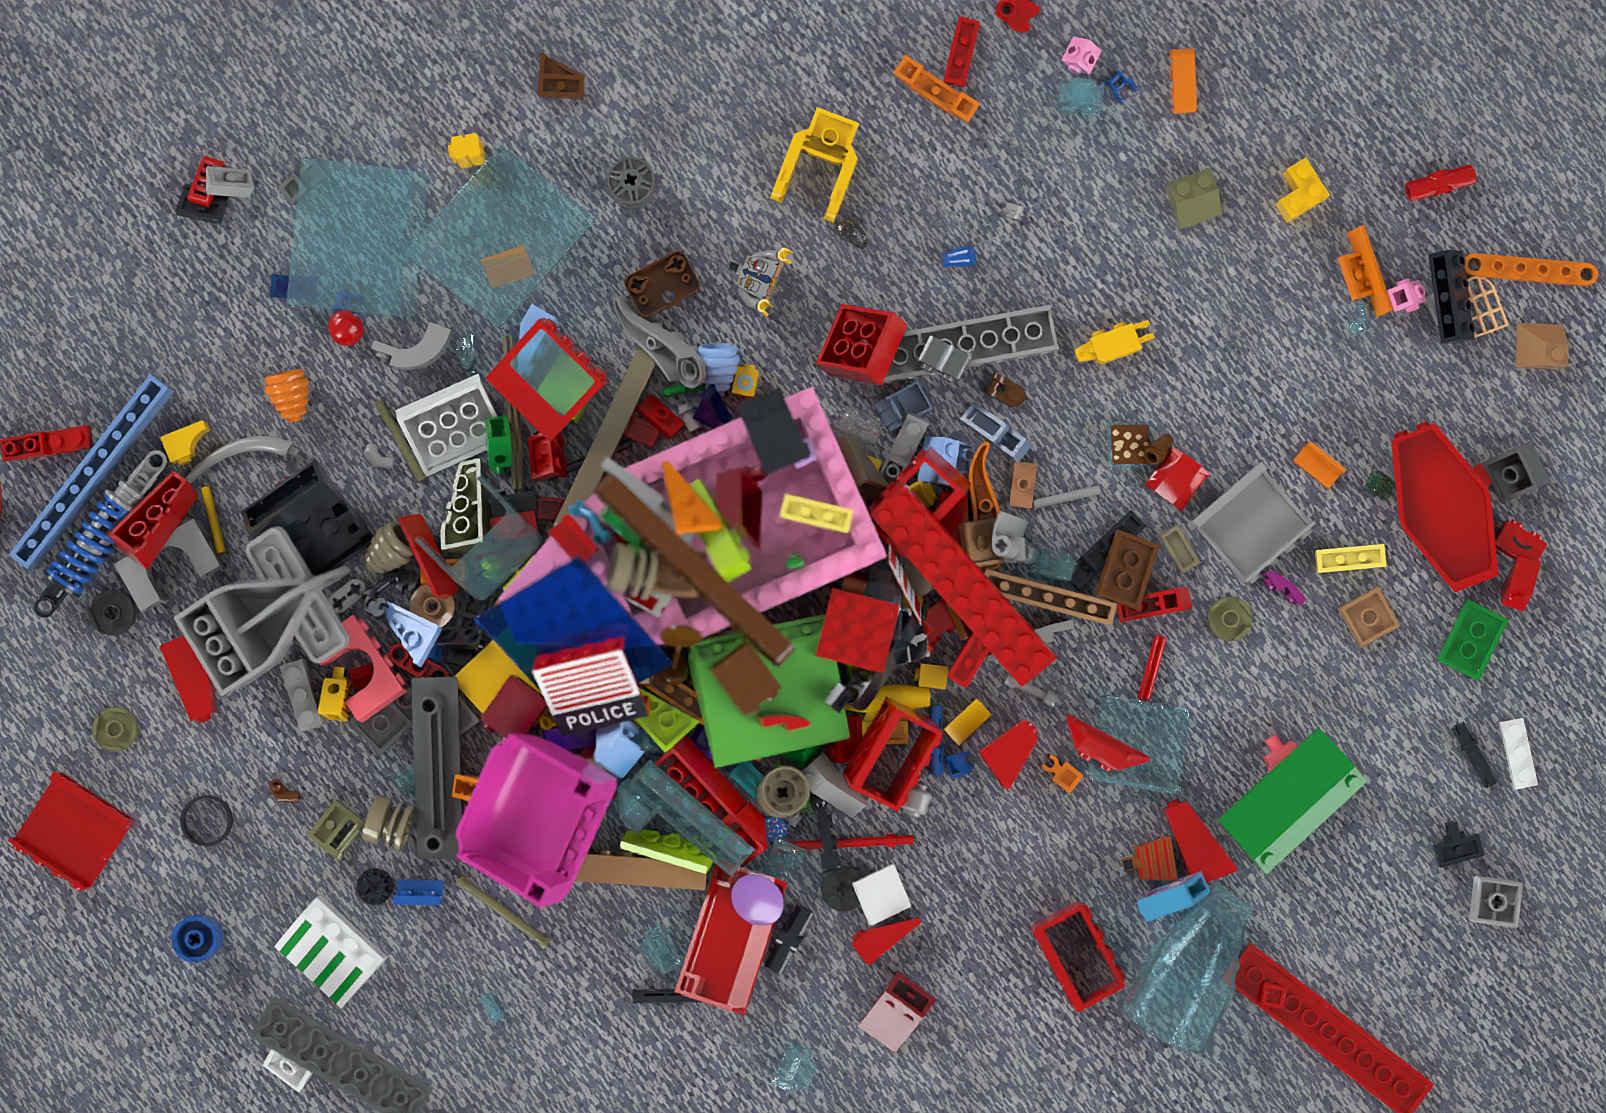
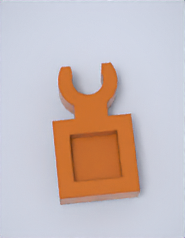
M1049 755L1048 757L1054 762L1053 766L1048 768L1042 764L1041 767L1047 772L1055 773L1051 779L1065 791L1071 793L1084 775L1066 761L1062 766L1059 765L1058 759L1054 755Z

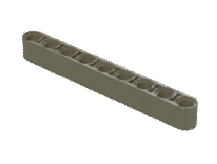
M641 348L637 350L556 518L553 528L562 521L561 518L569 513V504L576 506V500L585 502L594 494V490L603 481L607 471L601 464L605 457L613 460L631 423V416H634L635 410L639 406L656 370L654 367L657 363L645 350Z

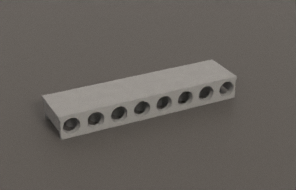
M1051 305L906 331L883 384L941 374L935 370L932 373L920 368L921 363L918 362L930 335L971 355L965 369L1058 352L1059 346L1053 324Z

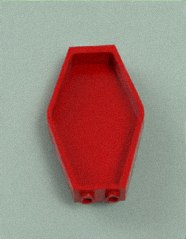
M1425 421L1415 425L1417 430L1408 433L1407 429L1393 434L1395 439L1390 441L1398 519L1402 529L1454 592L1499 576L1491 495L1485 483L1435 423L1429 424V421Z

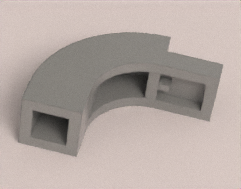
M429 322L423 339L412 348L398 349L374 340L371 349L377 352L376 356L389 360L391 357L389 365L393 368L416 370L436 361L447 349L454 332L451 329Z

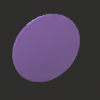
M750 874L741 877L733 886L731 894L733 906L737 913L747 922L755 925H768L780 917L784 906L783 897L779 888L770 879L761 875Z

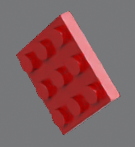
M832 588L816 656L883 673L900 605Z

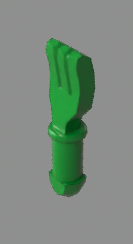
M705 383L695 388H688L683 384L670 388L667 387L663 390L662 395L666 398H671V396L686 394L687 391L694 393L706 390Z

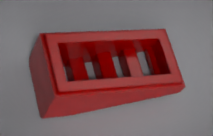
M203 156L187 200L209 207L214 195L207 194L203 196L196 194L197 191L206 193V187L201 186V183L206 185L207 166L226 167L223 161Z

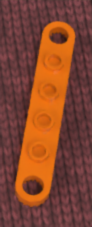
M1472 253L1465 257V274L1472 277L1574 286H1590L1598 279V270L1590 263ZM1470 259H1476L1479 262L1480 267L1477 271H1472L1468 267ZM1582 269H1588L1591 272L1592 277L1589 281L1581 278L1580 273Z

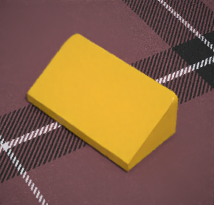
M976 698L943 730L959 746L992 714Z

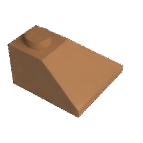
M1517 323L1515 368L1561 370L1568 367L1569 344L1563 325Z

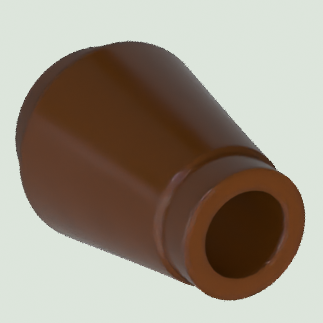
M1163 434L1146 446L1144 452L1146 461L1152 465L1162 463L1174 443L1173 437L1169 434Z

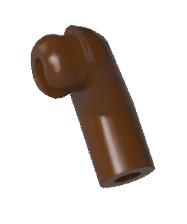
M278 779L270 782L269 790L278 802L300 803V791H288Z

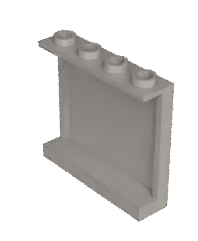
M1262 462L1253 467L1190 522L1243 584L1247 582L1252 584L1262 576L1261 570L1265 567L1270 569L1279 561L1277 557L1282 552L1285 554L1290 552L1296 546L1294 542L1300 537L1302 540L1313 532L1311 527L1316 524L1314 521L1310 522L1267 473L1266 469L1268 468Z

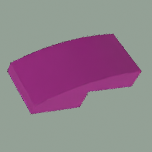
M1270 570L1263 573L1265 577L1263 582L1270 591L1274 590L1275 592L1284 589L1286 592L1283 595L1290 604L1294 603L1295 606H1298L1307 600L1298 588L1283 576Z

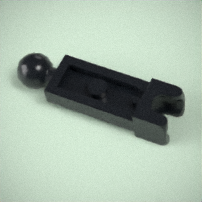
M813 794L811 804L817 809L824 852L820 854L823 875L837 874L841 871L838 851L833 852V850L837 849L836 838L830 835L829 829L833 828L832 815H827L826 812L828 802Z

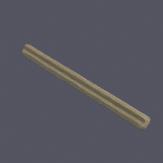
M513 335L503 336V352L505 357L515 346V336ZM515 357L511 361V366L517 371V360ZM507 400V416L512 449L511 481L512 491L515 492L516 488L524 487L520 412Z

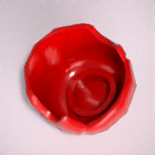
M350 310L335 312L327 324L331 338L341 346H353L361 340L364 334L363 322Z

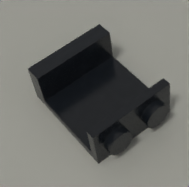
M528 487L516 488L515 493L506 494V490L493 492V497L487 499L491 505L493 518L532 510L535 511L537 516L534 490H528ZM536 519L538 533L498 540L496 543L497 553L542 545L544 541L540 519Z

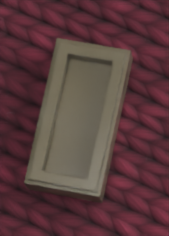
M1178 524L1158 535L1180 574L1201 563Z

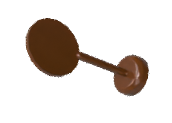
M685 625L669 626L660 632V638L664 643L676 646L675 653L663 657L657 668L658 676L666 684L679 685L688 678L689 664L685 658L680 656L681 648L695 646L702 640V633L698 629Z

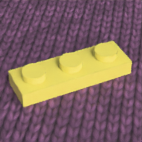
M785 494L780 518L848 533L854 510Z
M1384 544L1315 550L1317 573L1386 567Z

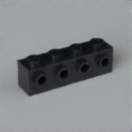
M1445 250L1428 254L1441 344H1457L1475 340V325L1472 322L1471 315L1472 304L1468 294L1469 282L1465 274L1464 266L1466 262L1462 251Z

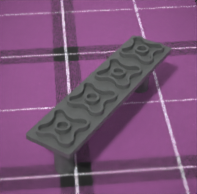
M414 677L411 681L417 858L459 859L456 857V854L459 853V840H456V830L462 819V799L452 797L455 774H461L458 678Z
M276 996L271 998L250 1034V1037L380 1113H420L433 1091V1087Z

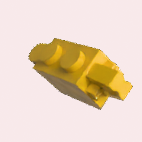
M1149 320L1134 325L1133 323L1126 325V322H1121L1113 326L1114 330L1105 333V330L1102 329L1092 333V338L1087 343L1074 350L1078 362L1095 360L1096 363L1102 365L1140 351L1142 343L1155 338L1154 333H1148L1140 338L1137 336L1136 330L1147 328L1150 325Z

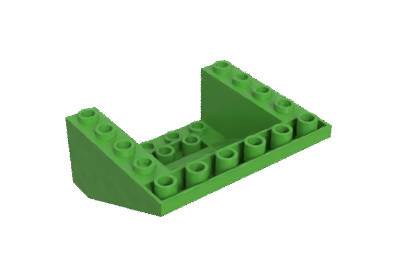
M826 614L773 625L795 647V650L780 667L769 662L750 644L782 687L778 690L779 694L775 698L762 702L759 705L760 709L752 715L747 714L744 716L739 712L708 670V668L743 641H748L738 632L704 639L697 645L690 647L687 661L715 768L849 738L845 707L839 714L825 702L830 690L835 688L838 683L840 684L837 662L816 656ZM770 713L793 714L810 721V726L792 731L784 729L783 724L763 728L759 725L757 716Z

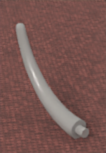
M253 436L239 439L209 454L190 471L185 479L189 484H192L214 464L239 453L265 451L281 455L285 458H288L290 455L297 458L300 449L294 447L295 442L275 436Z

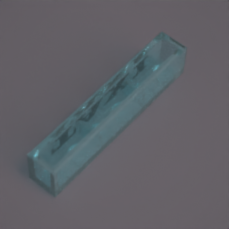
M651 760L636 773L627 785V788L731 877L755 850Z

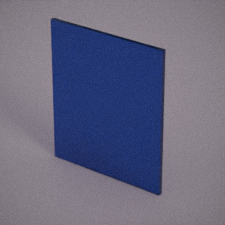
M579 555L477 615L474 619L540 691V686L533 673L535 658L544 654L558 653L565 649L583 647L589 643L603 642L610 638L624 637L623 652L637 684L673 663Z

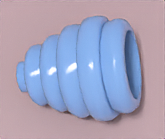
M730 343L700 345L697 354L704 361L706 367L705 389L712 392V396H724L725 391H729L732 388L731 383L734 381L737 364L740 362L737 347Z

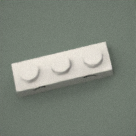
M1518 718L1499 722L1513 788L1516 790L1538 785L1524 719Z

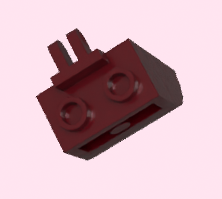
M746 465L743 468L729 469L725 472L717 473L715 498L719 511L749 544L761 550L763 490L758 486V482L766 480L768 475L766 476L764 469L760 465L750 468Z

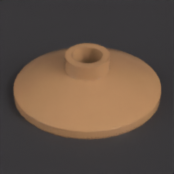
M425 584L413 593L409 609L411 613L442 627L453 617L455 601L453 596L447 599L434 597L429 584ZM431 602L437 603V609L434 611L429 608Z

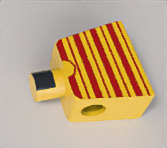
M334 667L332 678H324L318 714L325 719L349 722L350 709L345 701L352 697L353 685L346 680L347 668Z

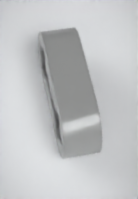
M353 579L332 594L328 602L336 614H342L362 599L361 594L367 589V586L363 581ZM352 585H361L359 589L360 595L354 593L349 597L348 594L353 590ZM344 597L347 598L344 602H342V609H334L333 606L335 605V598L338 600H341Z

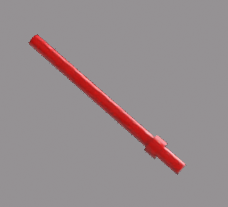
M895 833L879 837L836 839L837 848L886 845L888 848L901 844H914L913 835L895 836ZM821 840L777 842V851L823 849Z

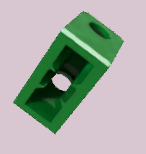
M507 416L484 418L489 467L493 468L495 474H504L507 471L506 467L512 465L511 434Z

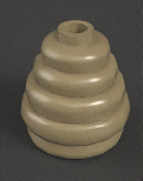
M390 522L386 526L380 527L376 531V535L372 537L371 544L368 546V552L364 556L366 561L364 563L365 567L371 573L383 574L385 571L399 568L412 560L414 553L398 523Z

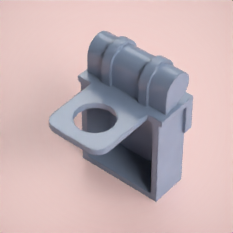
M918 380L894 394L886 396L885 399L875 404L877 412L881 415L885 423L884 425L888 428L889 432L902 427L909 412L920 417L933 409Z

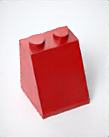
M1020 720L977 751L1001 786L1006 790L1014 783L1038 740V737L1035 735L1038 733V730L1031 721Z

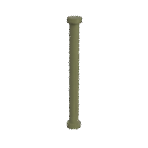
M463 874L455 884L458 888L461 886L539 943L541 945L540 948L544 950L552 938L549 936L546 938L468 881L466 875Z

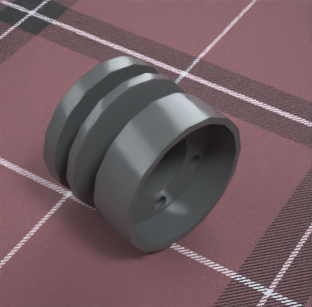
M626 157L612 165L608 172L607 184L616 204L625 210L632 211L648 206L656 195L657 185L653 171L647 162L637 157ZM632 178L635 180V185L631 186L628 183V179Z

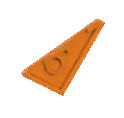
M662 461V471L676 534L721 530L722 523L670 462Z

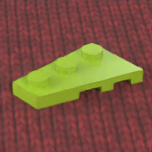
M639 687L642 697L649 696L651 707L648 717L635 720L666 753L700 721Z

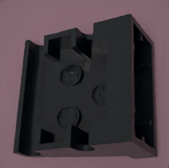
M316 459L241 511L247 532L253 540L271 528H283L310 573L314 576H320L338 569L368 548L372 537H374L370 529L331 481L324 468Z

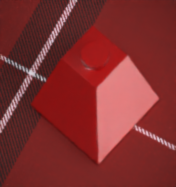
M750 801L735 816L711 834L714 839L723 840L722 849L741 868L768 848L765 818Z

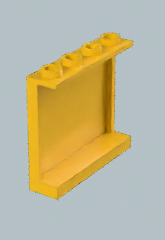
M508 625L454 676L458 678V688L482 713L485 712L510 674L517 675L543 695L533 673L535 658L542 655L543 649L538 643L516 642ZM549 707L543 715H546L551 712Z

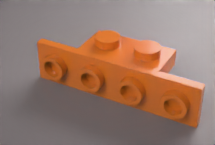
M1359 226L1347 232L1354 253L1343 255L1337 259L1352 301L1369 296L1375 315L1379 317L1394 309L1365 226Z

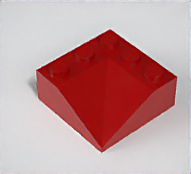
M841 304L816 361V365L829 376L882 386L908 325L894 312Z

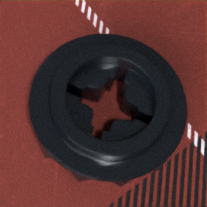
M372 868L363 872L358 878L356 890L360 899L367 904L379 905L387 901L391 896L393 881L386 871ZM382 880L378 886L380 894L376 891L367 893L371 887L370 881L375 883Z

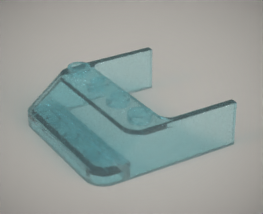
M480 475L477 479L506 508V515L454 566H450L421 536H418L415 541L456 583L474 598L484 600L490 597L539 549L542 544V536L483 475Z

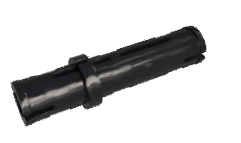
M1460 722V725L1456 724L1451 727V730L1461 744V751L1466 753L1484 788L1496 784L1498 780L1477 746L1478 742L1476 738L1473 739L1465 722Z
M633 989L632 992L633 1004L676 1003V1005H681V1003L689 1002L702 1003L693 998L675 993V989Z

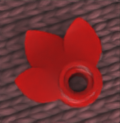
M1001 0L995 8L998 19L1007 22L1012 30L1021 33L1030 31L1028 20L1036 16L1040 11V7L1029 0ZM1008 7L1011 12L1004 14L1002 9Z

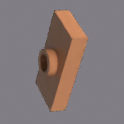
M1014 461L1009 506L1032 509L1037 464L1019 462L1017 464Z

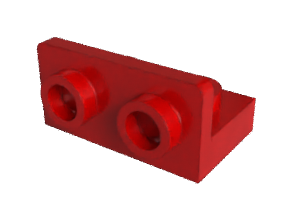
M541 433L527 437L531 479L538 482L555 475L561 478L566 477L567 463L565 460L563 436L560 435L552 442H549Z
M861 716L846 717L850 735L848 739L827 743L826 756L832 763H849L862 740Z

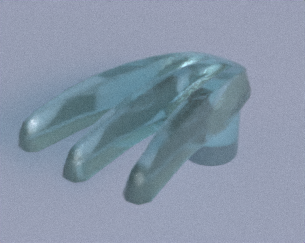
M469 333L467 352L465 338L461 334L463 354L459 349L456 339L452 338L462 367L466 369L467 373L472 374L475 371L473 365V335Z

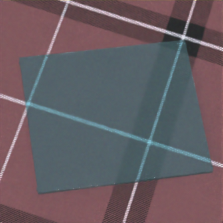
M501 144L404 254L491 322L496 328L500 329L597 219Z
M302 158L286 305L338 311L350 310L357 313L404 317L408 319L414 318L429 172Z

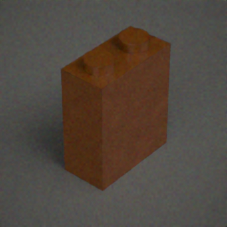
M743 641L708 668L721 688L744 716L757 712L762 702L775 698L779 694L778 690L782 688L750 643Z

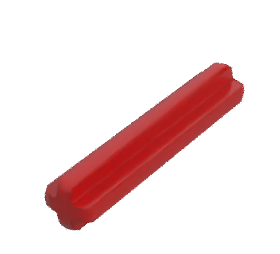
M1154 636L1138 693V699L1150 701L1167 641V638L1164 636Z

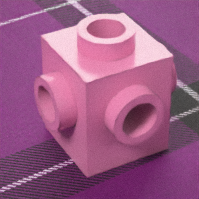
M1073 37L1062 61L1068 66L1067 69L1077 75L1080 73L1090 75L1101 50L1089 39Z
M1410 278L1397 282V287L1387 290L1394 312L1405 309L1409 313L1419 309V304L1427 301L1425 289L1421 285L1420 280L1411 282Z

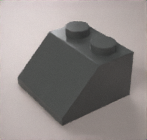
M1532 441L1526 442L1482 463L1493 482L1491 484L1501 504L1551 482Z

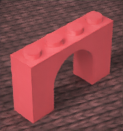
M352 615L342 622L349 635V644L319 664L327 667L347 652L353 650L365 651L370 656L374 666V673L370 683L345 701L357 721L363 723L406 693L407 689L404 685L407 683L400 673L396 674L392 669L394 663L390 661L388 655H383L379 648L382 645L375 636L371 637L368 633L369 626L362 617L359 619Z

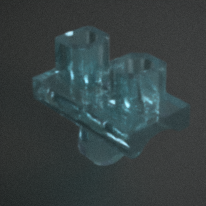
M1040 549L1036 561L1031 568V574L1049 578V584L1056 586L1058 580L1064 582L1065 580L1071 581L1073 573L1078 568V563L1073 562L1071 554L1062 553L1056 559L1051 558L1050 550Z

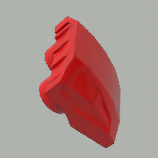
M1172 447L1165 460L1158 465L1145 483V486L1166 499L1179 511H1182L1210 473L1185 453Z

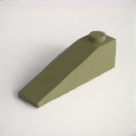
M477 458L459 462L452 487L454 492L451 502H448L446 508L448 510L447 517L441 526V550L443 552L471 555L494 551V541L489 521L492 517L487 500L488 493L482 459Z

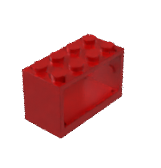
M930 447L927 451L922 449L910 463L913 466L907 465L895 479L897 483L895 484L892 481L880 495L882 499L880 500L877 497L869 506L867 512L869 515L897 489L906 484L908 479L924 462L954 488L932 512V515L938 521L966 494L972 483L933 447ZM869 515L876 533L888 544L890 543L891 547L905 558L906 555Z
M886 696L842 776L851 789L898 812L900 807H903L907 802L908 793L912 786L914 787L918 783L922 768L929 764L931 753L934 747L940 744L943 731L933 719ZM903 716L915 725L924 728L886 792L866 782L865 779L899 719Z
M1078 901L1030 926L1069 1002L1077 1013L1127 987L1124 983V980L1127 978L1122 968L1118 964L1115 965L1112 961L1116 959L1110 946L1104 945L1102 939L1105 937L1101 929L1096 924L1093 925L1090 920L1094 918L1092 912L1085 903L1081 904ZM1076 912H1079L1094 940L1093 945L1100 951L1115 979L1082 998L1076 992L1044 932L1045 929L1056 923L1066 920L1065 918Z

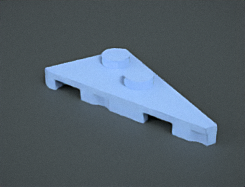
M387 601L389 608L383 607L382 609L387 613L386 618L389 621V625L396 636L400 638L404 648L410 653L413 662L422 667L442 628Z

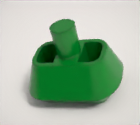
M792 553V557L788 558L786 566L789 569H799L805 565L802 557H797V553Z

